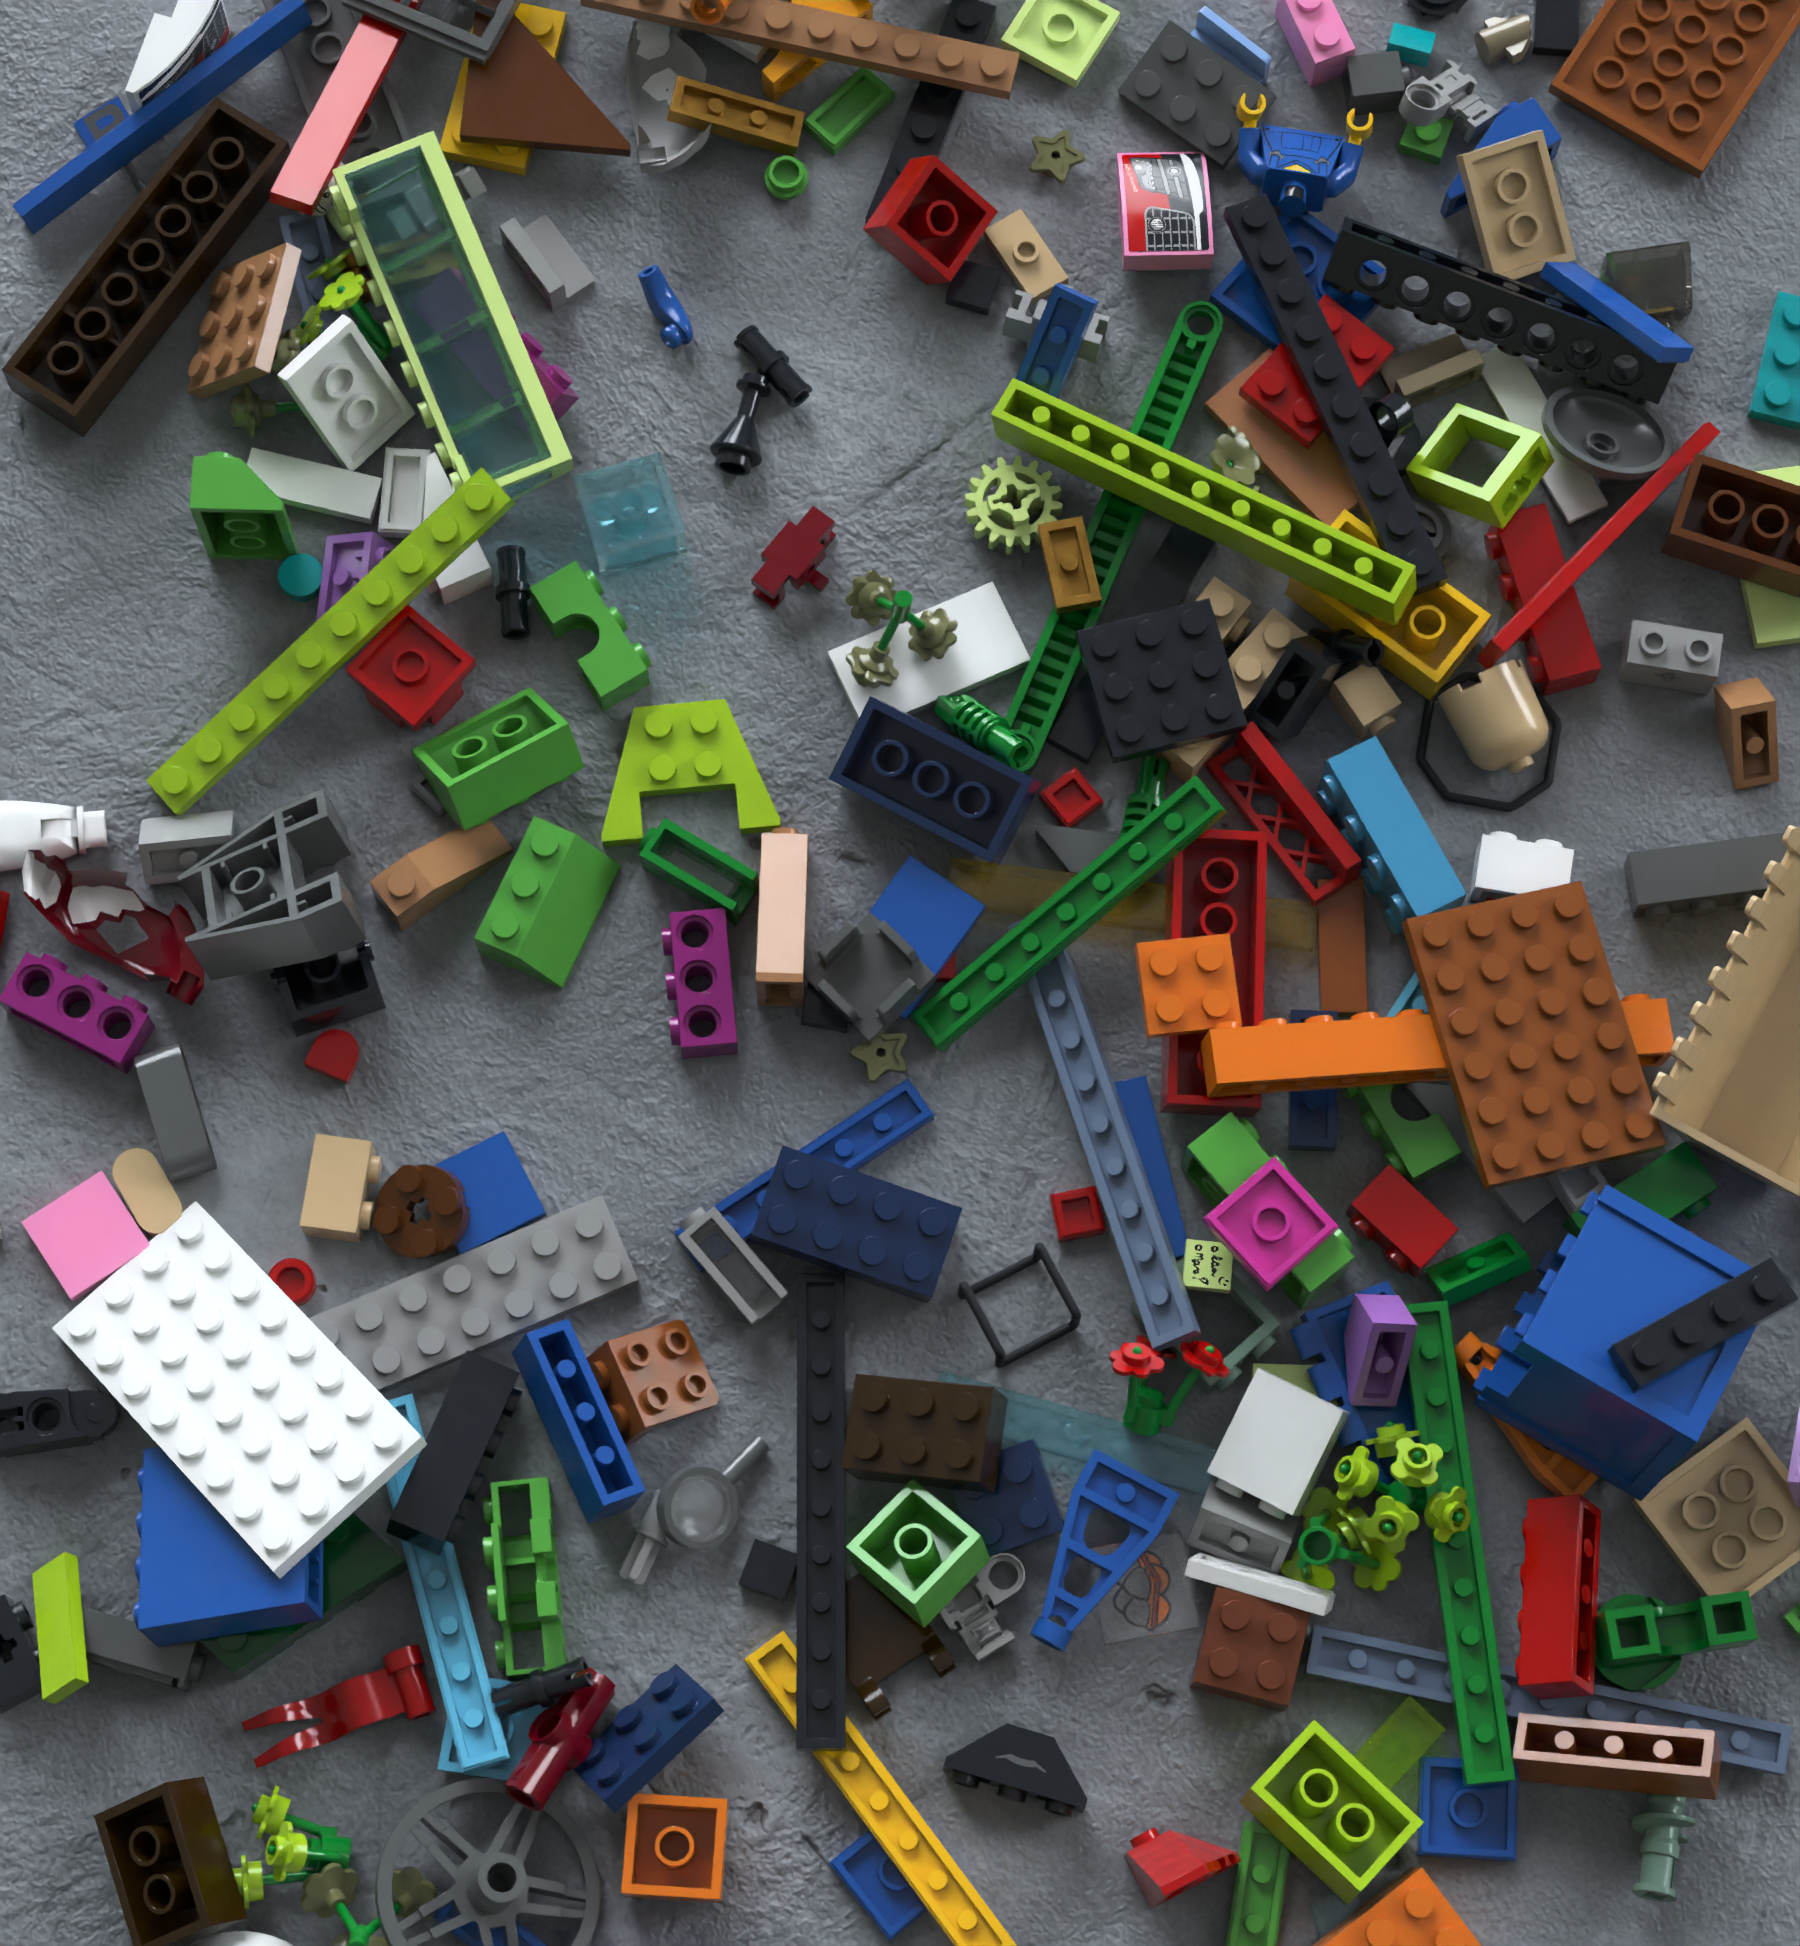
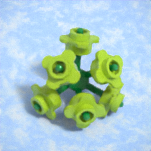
M1388 1421L1385 1426L1376 1428L1378 1437L1364 1440L1365 1445H1375L1377 1458L1392 1457L1393 1463L1390 1467V1473L1396 1481L1390 1485L1378 1480V1466L1368 1459L1370 1452L1364 1446H1358L1351 1456H1344L1336 1464L1333 1475L1338 1482L1337 1497L1340 1500L1348 1501L1352 1495L1363 1498L1370 1494L1373 1489L1385 1495L1378 1498L1375 1503L1376 1511L1369 1516L1359 1506L1347 1513L1341 1507L1335 1510L1341 1521L1335 1525L1341 1542L1349 1550L1354 1548L1357 1550L1361 1549L1368 1556L1372 1553L1369 1545L1379 1539L1386 1544L1390 1552L1399 1553L1403 1551L1406 1547L1405 1539L1410 1531L1418 1528V1515L1423 1511L1426 1524L1435 1530L1434 1538L1442 1543L1447 1542L1453 1533L1465 1531L1470 1524L1471 1515L1469 1514L1468 1507L1465 1505L1467 1493L1464 1488L1455 1486L1450 1494L1440 1491L1433 1494L1428 1501L1424 1500V1495L1418 1487H1429L1437 1482L1438 1473L1436 1472L1437 1462L1442 1460L1443 1451L1440 1446L1434 1443L1427 1446L1421 1443H1414L1412 1437L1421 1435L1420 1430L1406 1431L1404 1423L1394 1424V1422Z

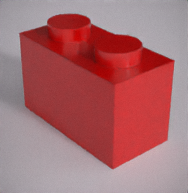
M1390 1164L1357 1196L1346 1212L1351 1218L1349 1225L1361 1238L1366 1241L1373 1239L1386 1251L1383 1256L1395 1270L1401 1274L1407 1271L1414 1278L1453 1239L1458 1231V1228Z

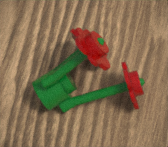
M1148 1335L1137 1336L1136 1342H1123L1120 1350H1114L1110 1353L1109 1359L1113 1362L1112 1369L1116 1374L1129 1376L1127 1405L1123 1415V1425L1125 1428L1143 1436H1155L1159 1433L1161 1425L1172 1427L1177 1410L1202 1372L1209 1377L1216 1375L1226 1378L1228 1376L1229 1369L1223 1364L1224 1360L1221 1352L1205 1341L1198 1342L1193 1340L1190 1344L1182 1342L1179 1346L1183 1352L1182 1358L1192 1368L1168 1406H1166L1164 1394L1157 1389L1147 1387L1150 1373H1160L1164 1370L1165 1362L1162 1358L1176 1359L1177 1354L1169 1351L1167 1348L1159 1352L1156 1349H1152Z

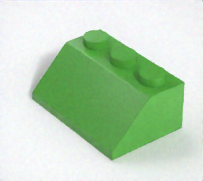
M210 452L206 456H193L189 508L209 558L285 560L294 554L300 553L283 501L240 457H234L226 452Z
M530 687L411 749L414 759L446 813L464 831L486 823L492 816L513 805L524 803L533 794L552 784L565 781L571 774L584 768L569 723Z
M534 816L474 937L478 953L563 990L619 874L621 866L577 834Z

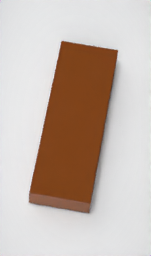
M1317 879L1316 890L1332 879ZM1356 879L1316 905L1320 1011H1338V1017H1348L1368 1012L1363 879Z

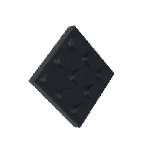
M1209 598L1076 631L1075 638L1112 764L1246 731L1248 724Z

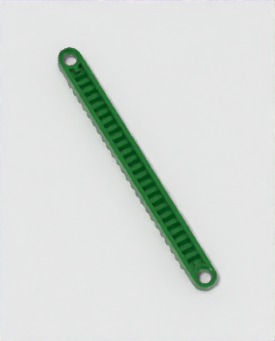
M1195 301L1185 306L1181 311L1129 430L1130 433L1171 452L1173 451L1176 439L1179 437L1181 428L1186 421L1189 409L1192 407L1195 395L1198 393L1201 381L1206 374L1207 367L1220 339L1223 318L1215 305L1206 301ZM1197 316L1205 317L1212 323L1213 329L1206 335H1196L1188 328L1187 323L1189 320ZM1105 489L1086 530L1102 599L1101 606L1056 615L1055 607L1053 606L1005 717L1011 732L1019 738L1026 740L1032 746L1033 751L1029 762L1022 768H1015L1027 775H1030L1037 766L1048 736L1054 727L1055 721L1058 719L1061 707L1079 670L1082 658L1075 638L1076 631L1098 625L1108 598L1113 591L1116 579L1119 577L1122 565L1125 563L1128 551L1140 528L1143 516H1145L1147 511L1146 508ZM995 754L992 755L993 758H995V759H997V760H999V761H1001V762L1007 764L1005 761H1003V760H1002L1000 757H998L997 755H995Z

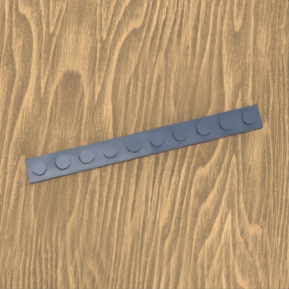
M1023 919L1008 925L1009 931L1013 929L1017 924H1019ZM1067 947L1027 980V984L1151 1347L1159 1352L1201 1334Z
M1318 1625L1313 1626L1304 1675L1453 1706L1445 1652ZM1499 1664L1507 1718L1518 1720L1519 1713L1713 1730L1716 1731L1722 1753L1721 1764L1778 1776L1785 1774L1792 1726L1594 1684L1593 1696L1540 1700L1518 1686L1515 1667Z

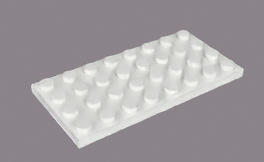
M195 1201L182 1212L181 1217L164 1233L157 1234L149 1242L150 1245L121 1266L52 1329L281 1579L418 1454L427 1443Z

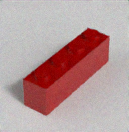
M1545 503L1517 510L1503 529L1490 524L1487 534L1484 535V544L1490 560L1496 559L1501 575H1498L1501 596L1504 601L1510 600L1515 615L1566 564ZM1574 585L1518 641L1525 643L1529 655L1526 658L1527 672L1531 682L1539 684L1542 696L1594 683L1602 668Z
M1580 1494L1527 1500V1517L1524 1518L1522 1523V1534L1525 1540V1559L1520 1567L1523 1599L1522 1609H1520L1517 1617L1521 1640L1520 1655L1515 1662V1673L1518 1679V1686L1540 1700L1593 1696L1601 1509Z

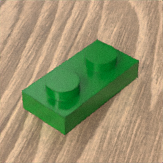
M1506 1232L1424 1269L1428 1285L1441 1301H1448L1449 1307L1458 1302L1466 1301L1472 1296L1498 1284L1509 1282L1516 1276L1532 1269L1528 1254L1511 1234Z

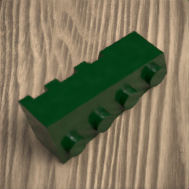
M352 1513L324 1538L323 1620L199 1641L242 1679L295 1644V1641L315 1628H320L332 1620L333 1616L354 1602H359L392 1577H397L409 1569L408 1565L399 1554L359 1517Z

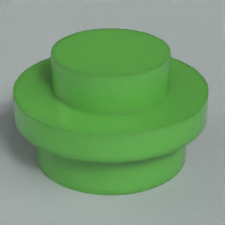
M792 156L778 157L765 170V186L769 193L776 198L783 200L797 198L807 188L808 171L801 161Z

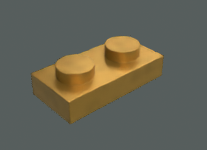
M1079 516L1038 524L1037 532L1056 615L1101 606L1102 599L1083 517Z

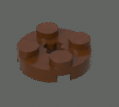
M427 1164L404 1165L388 1178L379 1192L376 1201V1211L373 1215L374 1228L381 1233L385 1243L402 1256L427 1259L439 1254H445L458 1245L469 1224L470 1211L469 1207H466L463 1192H465L464 1187L454 1174L444 1168ZM424 1199H427L429 1201L427 1210L432 1213L429 1220L421 1219L417 1223L414 1219V1206L416 1203L421 1204Z

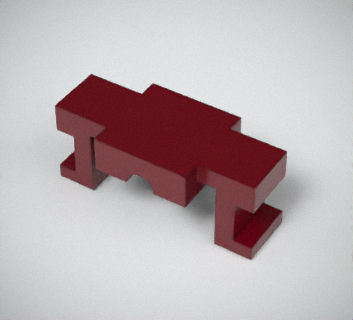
M814 506L811 507L797 525L788 521L761 553L762 561L765 563L751 579L752 585L756 587L753 595L775 610L786 597L784 584L788 580H790L791 586L796 590H799L806 581L822 592L829 583V579L818 572L817 567L826 558L825 549L836 537V534L831 531L835 527V521Z

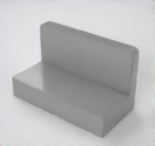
M547 215L539 217L524 228L520 226L514 217L499 226L503 247L552 312L595 284L594 276Z
M233 810L143 819L141 821L138 846L145 885L178 882L177 876L234 839L235 819Z
M1213 1477L1186 1544L1225 1560L1278 1575L1292 1543L1300 1516H1292L1287 1513L1284 1520L1276 1518L1258 1508L1261 1499L1245 1491L1241 1498L1233 1496L1216 1487L1215 1484L1218 1478Z

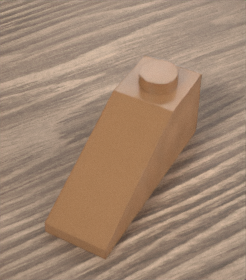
M489 819L486 823L466 831L459 827L406 854L369 882L377 901L401 932H403L514 851Z

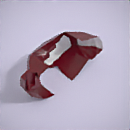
M41 850L27 851L22 869L23 894L69 942L150 982L170 981L166 993L193 1006L204 989V970L185 942V937L197 933L188 911L174 897H172L174 908L170 915L167 916L148 906L132 888L125 885L127 880L126 873L98 868L70 871L65 862L56 855L45 856ZM125 915L133 917L149 938L117 954L96 929L105 920L121 923Z

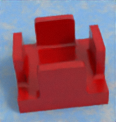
M407 605L377 634L349 664L345 671L348 677L364 689L370 704L398 727L402 728L406 724L416 732L426 720L435 726L464 694L462 681L477 665L473 657L412 607Z

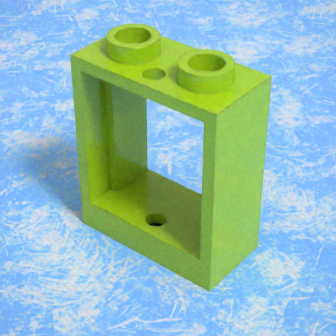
M1456 403L1447 416L1439 422L1434 433L1405 470L1419 497L1503 529L1554 463V460L1541 433ZM1471 437L1509 451L1482 488L1444 474Z

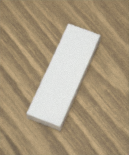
M252 447L247 466L283 501V504L372 525L382 492V478Z
M1201 1552L1188 1559L1184 1574L1188 1577L1321 1616H1325L1332 1610L1336 1595L1331 1590Z

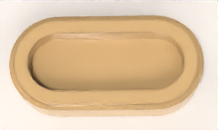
M133 1148L121 1153L115 1160L112 1168L115 1184L140 1227L147 1234L154 1237L157 1234L164 1233L181 1217L184 1211L181 1200L152 1153L141 1148Z

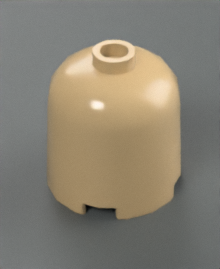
M1521 659L1504 662L1477 674L1481 681L1480 683L1463 690L1459 683L1437 697L1467 756L1474 765L1482 770L1496 771L1506 768L1509 775L1522 771L1535 764L1531 756L1542 749L1548 740V722Z

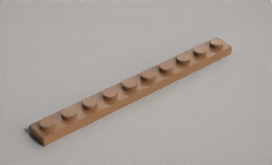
M580 0L583 7L1010 100L1020 57L1018 52L781 0H734L729 4L723 19L715 25H704L692 16L690 11L692 0ZM715 0L703 1L704 5L708 8L718 7V3Z

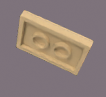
M1535 130L1456 156L1486 270L1515 280L1542 271L1545 262H1569L1576 260L1543 130Z

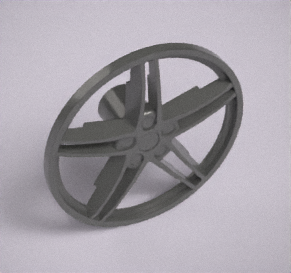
M493 1778L467 1779L451 1783L431 1792L409 1809L397 1823L384 1845L378 1862L375 1880V1904L380 1927L388 1946H417L471 1921L478 1924L483 1946H494L490 1930L495 1929L502 1930L503 1946H519L515 1920L516 1915L519 1913L582 1918L579 1930L571 1946H588L598 1921L601 1891L596 1860L587 1838L574 1819L558 1803L549 1798L541 1812H530L513 1855L502 1853L500 1849L523 1807L518 1803H514L508 1816L505 1817L488 1851L480 1853L451 1826L446 1827L430 1811L447 1801L471 1794L487 1793L508 1796L505 1793L507 1781ZM542 1812L561 1828L573 1845L582 1868L585 1890L566 1887L565 1883L526 1875L523 1863L534 1839L535 1828ZM418 1821H421L444 1844L464 1860L458 1868L416 1826ZM409 1832H411L454 1879L455 1885L453 1888L419 1907L418 1911L398 1923L392 1900V1878L399 1850ZM528 1892L584 1902V1910L527 1903ZM450 1903L453 1904L458 1916L406 1941L402 1934L403 1931Z

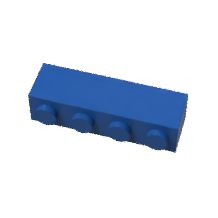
M569 1319L526 1333L512 1352V1355L587 1524L629 1510L646 1490Z

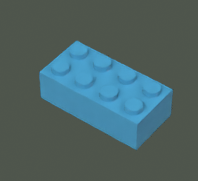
M1376 736L1328 759L1317 788L1319 790L1316 793L1317 801L1328 817L1333 815L1341 829L1340 833L1362 859L1361 866L1364 870L1361 871V877L1367 890L1371 895L1378 894L1386 908L1383 910V915L1388 927L1393 934L1397 935L1400 933L1407 944L1402 927L1403 922L1407 918L1461 907L1467 893Z

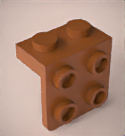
M679 1319L608 1340L586 1358L626 1446L636 1443L658 1425L710 1409L719 1400L717 1391L686 1323Z

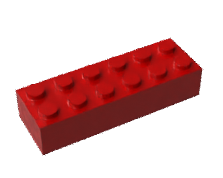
M1207 829L1167 863L1165 940L1229 933L1242 1021L1241 1027L1259 1026V1023L1263 1021L1267 832ZM1207 1032L1162 1037L1160 1113L1226 1116L1229 1112H1232L1234 1116L1254 1117L1261 1109L1262 1094L1222 1097L1207 1096L1200 1045Z

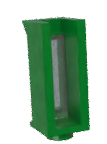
M665 817L658 828L651 827L640 842L638 850L641 852L639 856L643 870L650 871L712 909L725 908L726 918L735 926H737L759 893L760 882L757 872Z

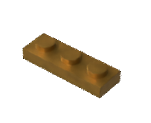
M678 75L674 85L667 121L701 131H706L711 124L710 133L794 157L799 143L805 112Z

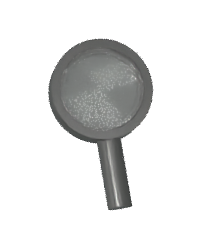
M755 1436L720 1472L708 1467H687L675 1472L665 1481L657 1498L656 1512L662 1531L673 1543L684 1548L709 1549L722 1543L731 1534L739 1515V1501L733 1485L769 1450L764 1440Z

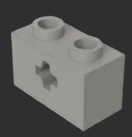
M1633 619L1623 638L1618 680L1708 695L1718 678L1723 634Z

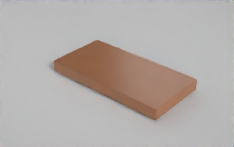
M1269 348L1206 401L1204 409L1227 433V429L1232 425L1239 432L1244 433L1262 458L1264 463L1262 466L1265 472L1308 516L1331 526L1344 509L1351 513L1359 506V503L1325 431L1307 449L1239 396L1240 387L1273 352Z

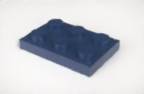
M675 1664L668 1671L658 1675L652 1681L650 1688L632 1705L624 1707L616 1715L614 1722L597 1738L592 1739L593 1745L589 1755L584 1762L573 1770L616 1813L722 1714L724 1710L709 1693Z

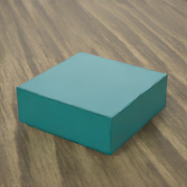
M1394 22L1386 52L1399 51L1400 61L1427 67L1436 33Z

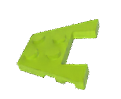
M725 699L634 707L601 834L603 847L640 844L643 838L640 798L735 789L740 834L771 832L773 829L781 827L780 817Z

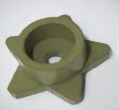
M1067 130L1061 131L1052 139L1041 136H1034L1032 139V144L1037 153L1029 168L1032 173L1042 172L1045 176L1055 178L1060 184H1063L1072 166L1085 161V155L1070 146V136ZM1053 153H1058L1060 157L1058 159H1054L1051 155Z
M883 1032L872 1044L866 1040V1042L852 1048L849 1055L864 1063L867 1069L868 1080L871 1083L876 1082L883 1074L891 1071L905 1073L907 1072V1066L900 1052L907 1040V1035L905 1033L886 1035ZM877 1050H885V1055L882 1057L876 1054Z

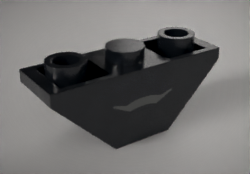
M1008 1723L946 1756L943 1771L952 1773L950 1781L972 1789H978L980 1782L999 1787L997 1796L1018 1803H1025L1027 1796L1045 1801L1044 1810L1072 1818L1074 1810L1083 1813L1088 1800L1054 1737Z

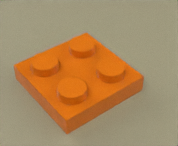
M1229 933L1136 943L1134 949L1146 1039L1205 1033L1209 1029H1213L1214 1025L1227 1021H1237L1242 1026Z

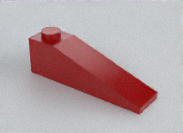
M1156 1827L1129 1840L1133 1849L1124 1855L1150 1909L1241 1862L1235 1851L1172 1830L1159 1835Z

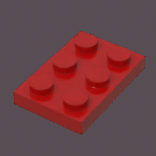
M1325 294L1318 301V304L1361 391L1390 359L1395 348ZM1281 342L1240 387L1239 396L1305 448L1309 449L1324 432V429L1283 342Z

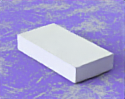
M386 447L378 526L379 536L406 538L423 522L427 455L431 454V450Z

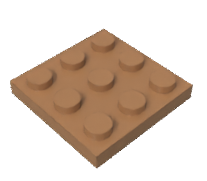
M284 243L225 268L214 276L210 285V295H212L209 310L199 326L201 340L198 351L192 358L188 368L190 381L187 393L204 399L270 374L302 252L301 249L289 243Z

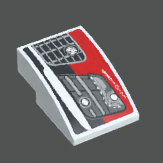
M178 0L172 18L154 13L125 89L132 113L136 112L226 44L232 30L223 0Z

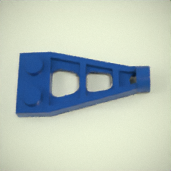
M1094 1449L1072 1490L1042 1614L1035 1622L1030 1635L1043 1644L1057 1651L1064 1652L1073 1636V1631L1157 1539L1180 1494ZM1102 1509L1129 1525L1130 1533L1128 1538L1110 1555H1100L1085 1545L1084 1531L1088 1516L1093 1510ZM1075 1557H1080L1101 1570L1100 1578L1090 1592L1082 1598L1067 1592L1063 1586L1070 1563ZM1052 1616L1061 1617L1065 1621V1628L1048 1619Z

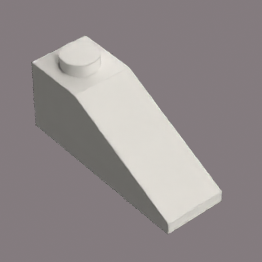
M436 452L427 455L423 521L454 493ZM478 540L427 586L430 594L438 591L444 605L494 583L491 568Z

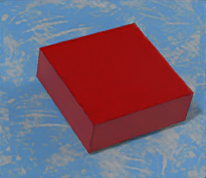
M1076 767L1039 793V799L1062 827L1069 828L1077 826L1101 808L1104 802Z
M1096 1186L1050 1194L1049 1200L1059 1243L1105 1234L1106 1230Z

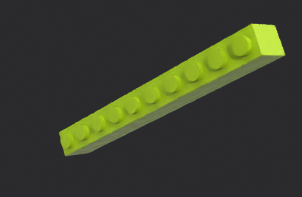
M1012 378L991 413L997 439L1393 626L1397 624L1417 589L1415 565L1015 378Z

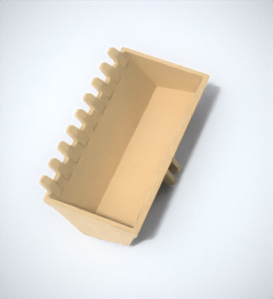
M1789 825L1782 837V843L1788 849L1781 863L1771 860L1764 871L1763 878L1769 883L1764 896L1761 899L1753 895L1745 907V914L1751 920L1744 934L1738 931L1732 932L1726 944V948L1732 953L1726 968L1723 969L1715 966L1708 978L1707 983L1714 991L1707 1004L1697 1001L1689 1014V1019L1695 1024L1688 1040L1680 1036L1677 1037L1671 1048L1670 1054L1677 1059L1669 1075L1659 1072L1652 1084V1090L1658 1094V1097L1649 1114L1667 1125L1688 1144L1775 1189L1791 1193L1800 1198V827L1797 828Z

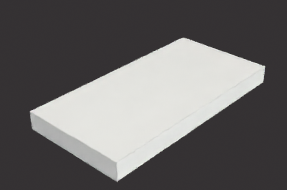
M993 581L926 609L934 613L936 609L942 608L946 611L949 618L955 619L958 622V627L953 632L957 636V642L948 648L942 659H936L932 656L929 661L924 662L921 660L918 653L910 650L908 647V642L913 638L909 634V628L912 625L907 621L898 625L888 645L890 647L888 656L893 659V667L899 672V676L896 680H893L889 687L880 685L878 688L873 689L869 686L863 687L859 685L851 673V666L845 660L847 654L851 653L855 646L865 649L872 648L874 642L880 641L887 626L827 651L828 659L857 720L870 696L882 700L909 715H914L935 706L938 696L960 695L1028 666L1030 657ZM923 611L915 614V616L920 618Z

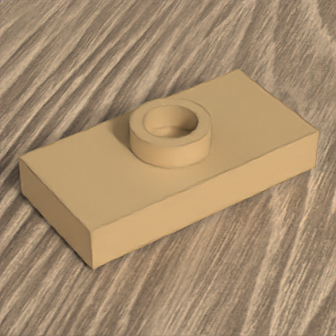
M1022 209L1001 219L984 231L983 237L1020 291L1033 294L1031 305L1050 295L1055 284H1068L1069 277Z

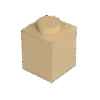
M1358 666L1332 683L1328 696L1358 741L1370 733L1373 737H1378L1390 730L1397 722L1395 718L1400 709L1401 701L1377 667Z

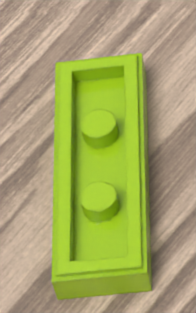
M63 1552L32 1573L42 1700L57 1704L89 1683L78 1557L67 1552Z

